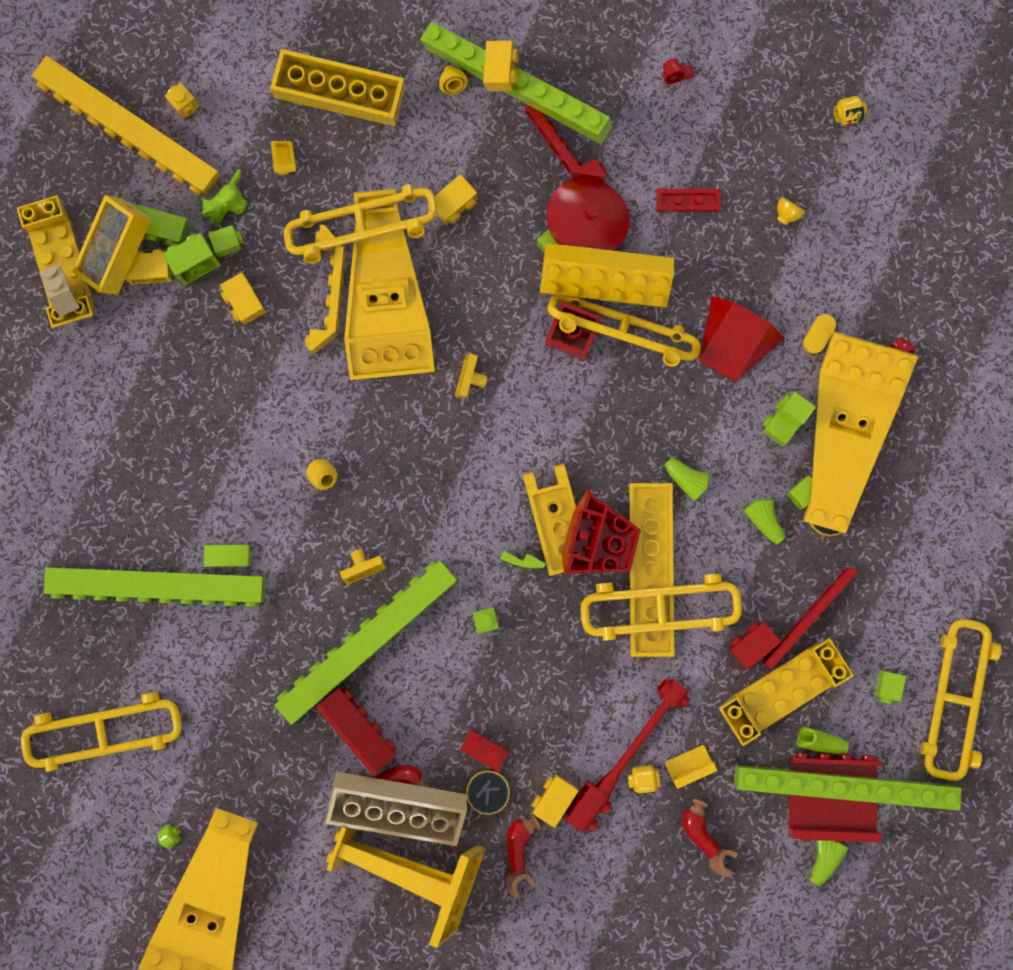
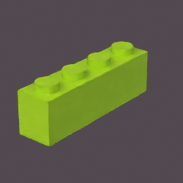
M130 203L151 218V222L144 235L145 240L156 243L157 240L165 242L164 245L168 247L174 244L179 245L186 241L191 225L187 218Z

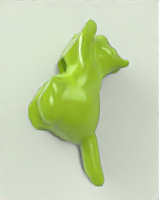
M240 169L235 172L229 184L223 186L214 198L210 200L201 198L203 202L202 215L204 217H211V225L222 222L227 212L240 215L245 211L247 201L243 198L241 191L237 187L241 178Z

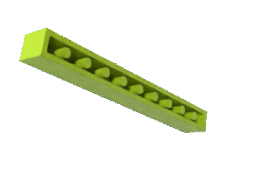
M431 21L420 39L426 50L483 80L486 50ZM515 66L517 82L513 83V91L503 92L595 142L603 143L613 127L609 116Z
M433 561L425 568L427 572L421 578L419 575L414 577L408 583L410 587L405 592L402 589L392 597L394 601L390 605H382L376 611L378 615L374 619H366L359 626L361 628L356 634L350 633L343 639L345 643L339 649L334 647L326 654L328 659L323 663L318 661L310 668L312 673L306 678L302 675L293 683L295 687L290 692L285 690L277 697L278 702L274 706L290 725L297 722L458 581L441 561L438 563Z
M45 567L43 594H51V598L64 599L65 595H73L72 599L86 600V595L94 596V600L104 601L108 600V596L116 597V601H129V597H136L137 602H151V598H159V603H172V599H181L180 604H194V600H202V605H215V601H224V606H237V602H245L246 607H258L259 603L265 602L266 577Z
M735 765L734 787L738 790L960 811L962 788L949 784Z

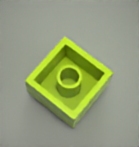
M201 233L188 236L185 242L179 245L174 244L163 253L173 274L184 286L221 266L211 245Z

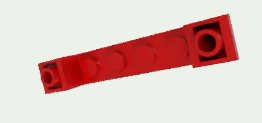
M525 104V113L572 178L589 177L605 181L607 171L601 162L598 163L593 158L580 167L579 159L575 155L572 156L568 151L569 147L563 138L560 139L556 134L557 130L551 121L547 122L544 113Z

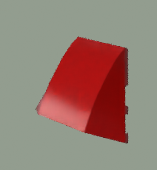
M712 296L698 361L736 382L780 344L785 337L770 322L737 303Z
M586 490L573 512L562 552L564 574L630 572L641 529L608 507V504L595 497L591 491Z

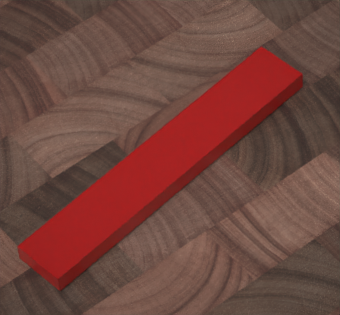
M846 567L785 635L781 643L762 661V664L768 669H772L858 571L853 567Z

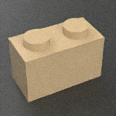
M60 264L39 272L47 296L59 317L80 308L70 281Z

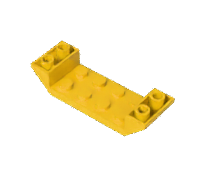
M56 195L17 207L22 228L29 234L39 271L41 272L48 267L60 264L70 281L80 307L59 317L48 298L50 306L46 307L51 328L94 316V298L90 285L72 272L80 251L70 218L59 196Z
M828 638L807 648L742 689L722 704L719 710L741 745L744 746L760 736V732L828 688L837 687L854 675L832 640Z

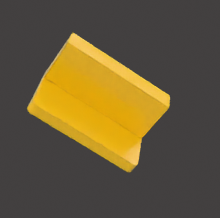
M704 745L665 762L677 789L717 771Z

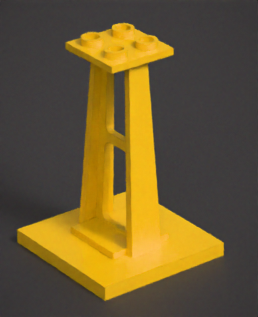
M347 827L338 829L334 838L336 845L334 850L330 851L326 860L329 863L327 871L331 872L342 867L346 860L440 905L439 917L429 945L438 948L457 932L486 850L485 847L477 845L461 854L456 870L452 875L355 841L353 837L356 829Z

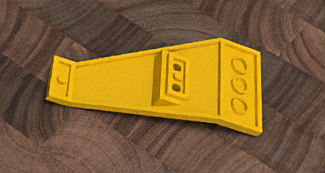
M396 188L354 192L355 204L397 194ZM398 202L363 211L366 230L401 221ZM355 223V232H358L357 225ZM404 229L355 241L353 244L344 337L350 380L435 372L430 326ZM397 293L399 298L393 299L391 294ZM375 295L378 299L371 301L370 296Z
M833 331L819 370L811 497L803 517L804 522L842 533L847 532L852 516L918 359L917 355ZM840 414L846 415L844 419H838V416ZM866 420L864 425H859V421Z
M215 808L208 828L148 944L138 970H233L249 846L258 822ZM195 916V922L188 923V917ZM211 923L216 924V929L213 931L208 929Z

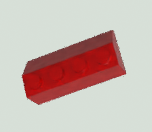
M340 687L317 705L316 708L374 776L397 755L394 751L397 747L389 738L387 740L384 739L381 735L383 731L376 722L371 723L367 718L369 714L365 708L354 703V695L347 688L343 690Z

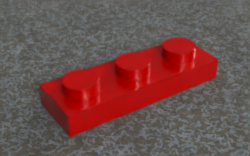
M657 189L656 212H720L721 210L720 189Z

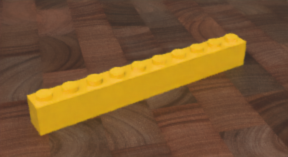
M45 56L31 75L37 81L36 86L47 93L49 90L54 94L53 97L62 104L65 102L70 104L69 108L76 114L81 115L83 113L88 116L87 120L96 127L101 125L105 128L103 131L110 137L115 138L117 136L122 139L121 143L131 150L133 147L139 151L137 154L146 161H149V159L156 162L155 166L164 173L167 170L171 172L173 179L180 184L185 182L190 185L189 189L196 195L200 196L202 193L207 197L220 180L221 175L216 169L48 56Z

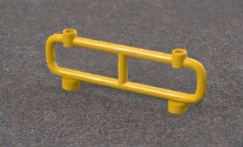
M406 184L402 187L401 193L314 215H312L310 210H303L300 212V218L292 220L286 225L284 229L285 246L291 254L303 255L306 263L313 264L321 260L320 250L407 229L409 237L418 238L425 233L423 224L431 222L437 215L436 198L429 189H414L413 185ZM423 196L427 198L429 212L426 215L366 230L363 211L401 201L413 202L417 197ZM355 213L358 232L299 247L294 246L292 232L295 228H310L314 223Z
M553 295L547 305L549 314L560 320L559 327L563 332L571 333L576 329V326H580L663 353V362L671 367L678 365L680 359L693 361L700 354L701 345L698 339L685 333V329L680 325H676L671 329L585 301L584 298ZM563 301L575 307L621 321L619 330L556 309L557 303ZM629 324L671 337V340L676 343L681 341L687 342L692 345L691 352H685L675 347H669L627 333Z
M721 573L704 575L705 584L614 591L613 583L596 584V593L589 594L583 599L580 609L583 629L588 634L597 637L603 636V641L616 640V635L711 627V631L725 630L724 626L735 624L742 615L741 595L735 585L729 582H722ZM715 591H729L732 594L733 614L729 617L667 622L664 596ZM656 597L658 623L595 628L590 623L589 606L592 602Z
M968 619L955 621L950 626L948 635L943 634L941 637L940 647H944L945 651L928 742L923 741L920 754L925 755L924 760L927 772L933 777L948 781H958L967 774L969 767L979 769L981 765L982 753L972 750L985 675L988 659L998 661L1002 651L1001 644L992 642V633L985 624ZM960 628L978 630L983 635L972 698L946 693L953 653L957 645V632ZM945 701L970 706L960 766L956 772L939 770L933 764L934 757L937 754V740Z
M155 691L141 694V704L53 721L51 712L33 716L35 725L27 727L21 736L23 757L29 766L34 768L45 767L46 772L59 769V764L152 746L153 750L166 748V743L172 742L180 736L182 731L180 711L173 701L168 699L160 700L159 692ZM161 708L170 710L173 722V731L171 733L108 746L104 725L105 719ZM95 722L99 748L51 756L44 759H35L33 757L30 745L32 734Z

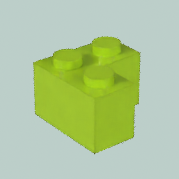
M793 392L791 395L786 394L776 404V413L773 416L769 415L762 425L765 428L762 432L783 447L788 443L796 430L806 422L816 407L796 392Z

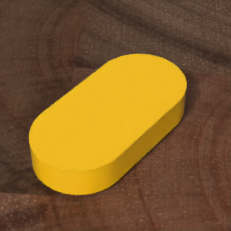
M822 314L815 319L803 340V347L806 352L817 354L824 349L836 328V321L831 315Z

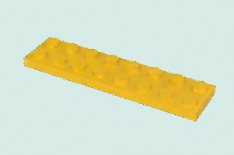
M629 483V521L641 529L631 571L629 572L630 590L674 586L673 483ZM674 595L664 596L667 622L674 621ZM656 597L630 599V625L658 623ZM674 630L630 634V657H674Z

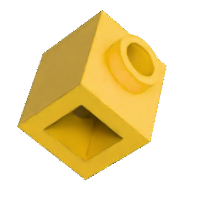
M181 82L178 85L172 86L165 95L170 105L183 119L193 114L199 107L195 98Z

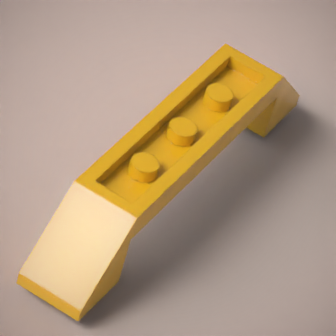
M320 224V231H316L315 242L335 238L325 225ZM342 245L323 249V251H335V253H331L330 257L333 274H329L328 278L331 294H327L326 307H329V315H325L324 328H327V330L310 329L309 335H306L305 347L308 348L311 354H316L338 335L346 251Z

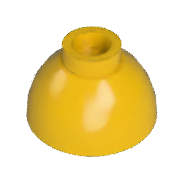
M454 66L445 67L439 79L440 90L448 95L462 92L468 84L466 74Z
M784 197L779 199L777 204L779 216L777 220L788 225L789 222H795L804 216V209Z

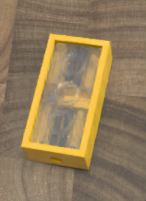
M105 195L72 272L98 292L118 295L151 222V218L126 200Z

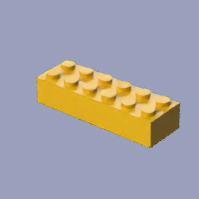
M281 49L270 89L276 99L396 127L406 86L402 77Z
M546 243L540 293L667 308L674 276V258Z

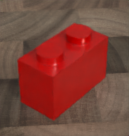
M753 622L746 628L748 633L743 637L738 635L730 642L729 652L745 670H749L781 643L765 622Z
M472 728L460 748L464 753L497 772L509 754L508 749Z

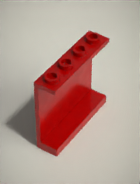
M796 752V756H790V770L877 778V766H882V761L875 759L873 755H862V759H853V755L840 754V758H831V754L818 753V757H809V753ZM789 795L788 836L792 839L881 843V833L877 831V803Z

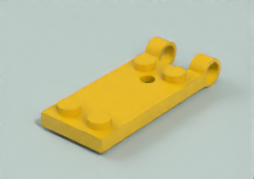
M564 464L553 466L558 485L539 490L533 472L522 474L549 576L564 572L562 552L573 512L576 509ZM550 505H557L558 510L551 512L549 509Z

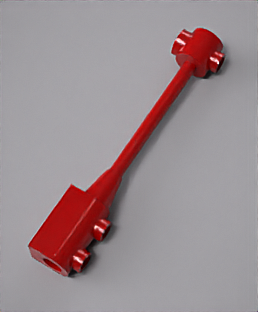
M665 678L659 684L657 693L660 694L659 697L664 701L615 767L595 785L587 780L563 814V818L580 832L594 831L598 825V821L595 818L600 812L606 814L611 807L609 802L610 796L619 779V775L670 706L675 709L678 707L684 708L689 703L690 698L687 696L689 691L673 679Z

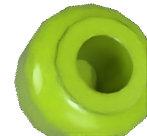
M168 824L158 832V841L167 849L173 848L181 841L179 836L181 831L177 826L173 828L171 824Z

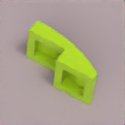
M204 545V567H250V545Z
M503 551L500 557L501 560L524 568L539 569L544 568L546 563L529 554L525 556L523 561L506 551Z

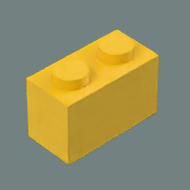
M486 41L483 84L487 91H513V83L517 82V71L514 68L515 62H518L519 53L512 41Z
M461 174L435 195L438 208L437 216L445 225L450 222L453 224L461 217V212L465 209L470 210L476 205V200L478 199L477 192Z
M156 249L152 253L137 251L125 280L131 285L172 282V270L163 256L165 250Z
M242 272L220 284L223 290L220 294L226 304L230 303L233 310H231V313L237 322L241 321L246 325L266 313Z
M557 774L554 777H548L543 785L546 790L542 796L537 795L531 804L534 807L532 814L553 828L556 827L579 791L577 787Z

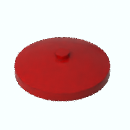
M578 177L564 182L554 191L546 209L548 229L553 239L560 245L616 251L625 240L629 230V212L623 198L614 188L601 180Z

